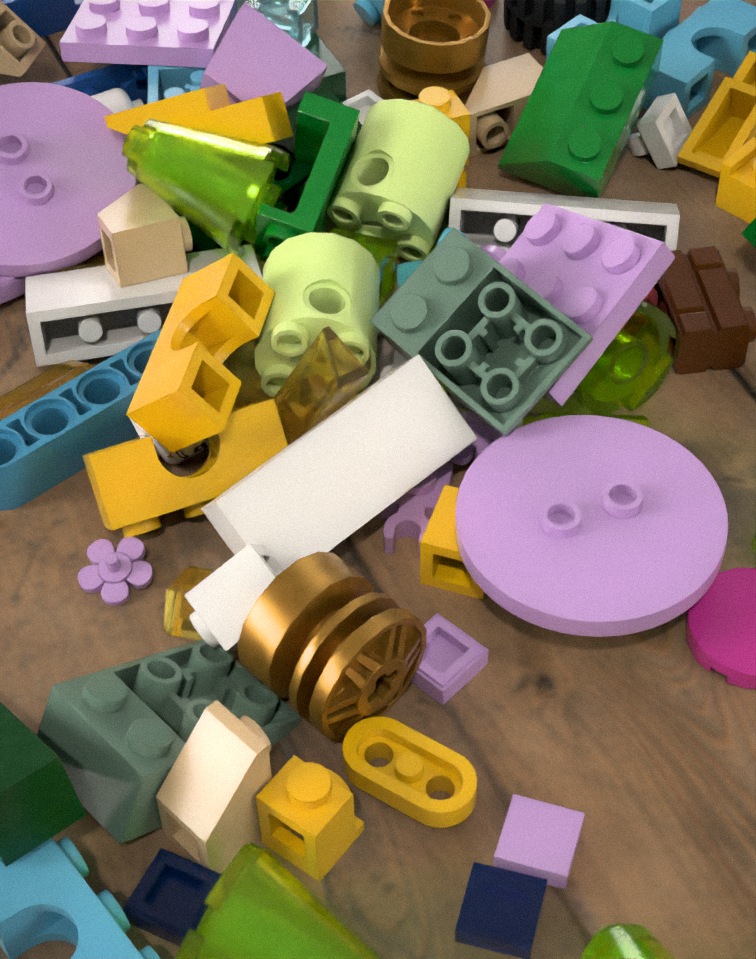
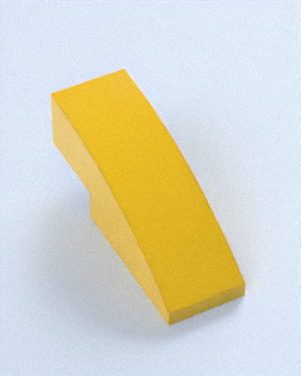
M748 52L733 79L729 77L724 78L678 153L677 163L720 178L722 162L753 137L756 138L755 52Z
M225 84L198 89L104 116L107 127L140 140L178 148L199 150L238 149L271 143L293 136L282 92L231 105Z

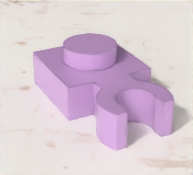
M453 462L443 464L381 511V518L387 519L383 527L385 554L393 555L395 544L400 538L413 537L419 541L418 558H420V542L444 485L452 486Z

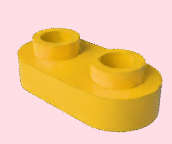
M376 716L363 719L354 724L346 733L342 745L343 766L347 778L357 788L429 827L447 828L455 826L472 813L477 797V776L472 764L464 756L405 724L388 717ZM375 758H384L390 763L383 767H374L368 762ZM436 791H444L449 793L451 797L437 800L430 798L429 795Z

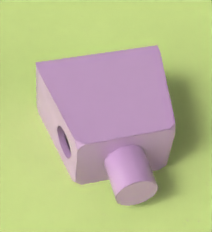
M244 2L206 67L200 89L225 84L231 105L282 92L287 110L302 100L305 91L312 93L319 88L328 65L247 2Z

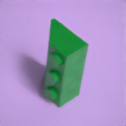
M614 21L561 29L498 163V169L567 196L601 198L658 74L664 40Z

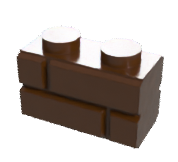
M715 246L691 248L685 254L681 250L671 251L676 258L653 288L657 290L658 294L654 314L675 371L682 375L705 372L708 367H712L714 371L740 368L745 363L749 342H754L756 339V318L751 307H742L740 303V283L736 269L725 267L720 252L716 250Z

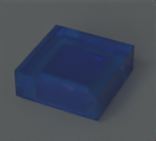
M160 848L122 910L131 925L191 952L228 891L227 878L225 875Z
M473 862L455 928V942L523 959H531L547 892L548 880Z

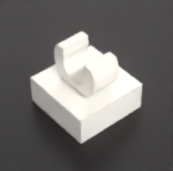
M676 93L656 97L645 115L635 123L639 132L630 134L627 140L633 156H642L650 153L658 170L675 167L678 164L677 155L692 132V128Z

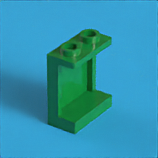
M305 91L297 112L293 158L312 164L313 168L295 212L289 213L267 204L260 205L256 215L255 253L261 256L265 263L271 251L286 239L309 232L323 233L329 218L327 208L355 144L360 110Z

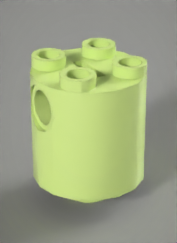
M404 99L381 100L370 106L327 208L328 216L344 234L349 236V239L355 240L368 250L373 257L377 256L378 252L402 257L408 261L425 260L436 240L449 207L450 198L454 194L470 153L468 137L456 122L426 103Z
M309 232L286 239L271 251L264 264L262 280L276 293L260 336L255 339V368L261 376V388L271 397H289L302 402L325 403L333 408H341L356 397L359 391L367 387L376 372L378 330L370 320L379 311L380 269L373 255L355 240L334 233Z

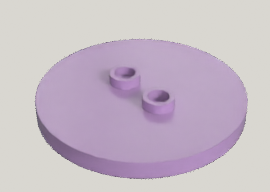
M22 82L0 86L1 276L27 277L49 274L70 268L89 259L103 249L97 214L139 184L137 158L131 137L108 128L104 116L114 113L98 100L85 93L61 85L40 82Z
M568 415L535 421L511 431L507 437L503 435L479 454L465 473L459 487L456 499L455 532L459 553L466 569L484 593L498 605L513 615L545 629L577 636L608 637L633 634L662 625L684 613L707 592L720 570L728 535V513L720 488L711 473L699 459L675 440L652 428L619 418L598 415Z

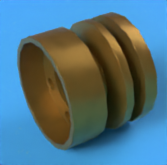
M385 0L380 36L382 46L377 74V87L384 100L404 99L411 101L419 99V93L423 89L439 86L448 91L454 90L465 105L484 67V55L486 53L491 13L483 0Z
M318 551L295 561L277 575L257 598L241 630L237 645L239 663L280 698H290V706L303 718L310 721L332 742L343 741L346 733L354 724L369 717H383L405 692L420 666L426 648L427 628L407 609H401L386 593H375L374 587L369 581L337 555Z

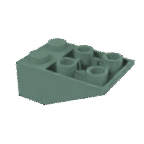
M454 227L370 320L391 347L407 360L419 354L443 390L505 437L510 434L594 340L590 334Z
M202 639L52 685L37 736L60 757L80 803L119 844H122L162 827L155 796L204 710L214 701L218 700L238 719L242 716H247L254 720L267 735L271 747L299 725L301 717L272 690L243 667L239 660L232 655L231 651L226 652L220 644L213 648Z

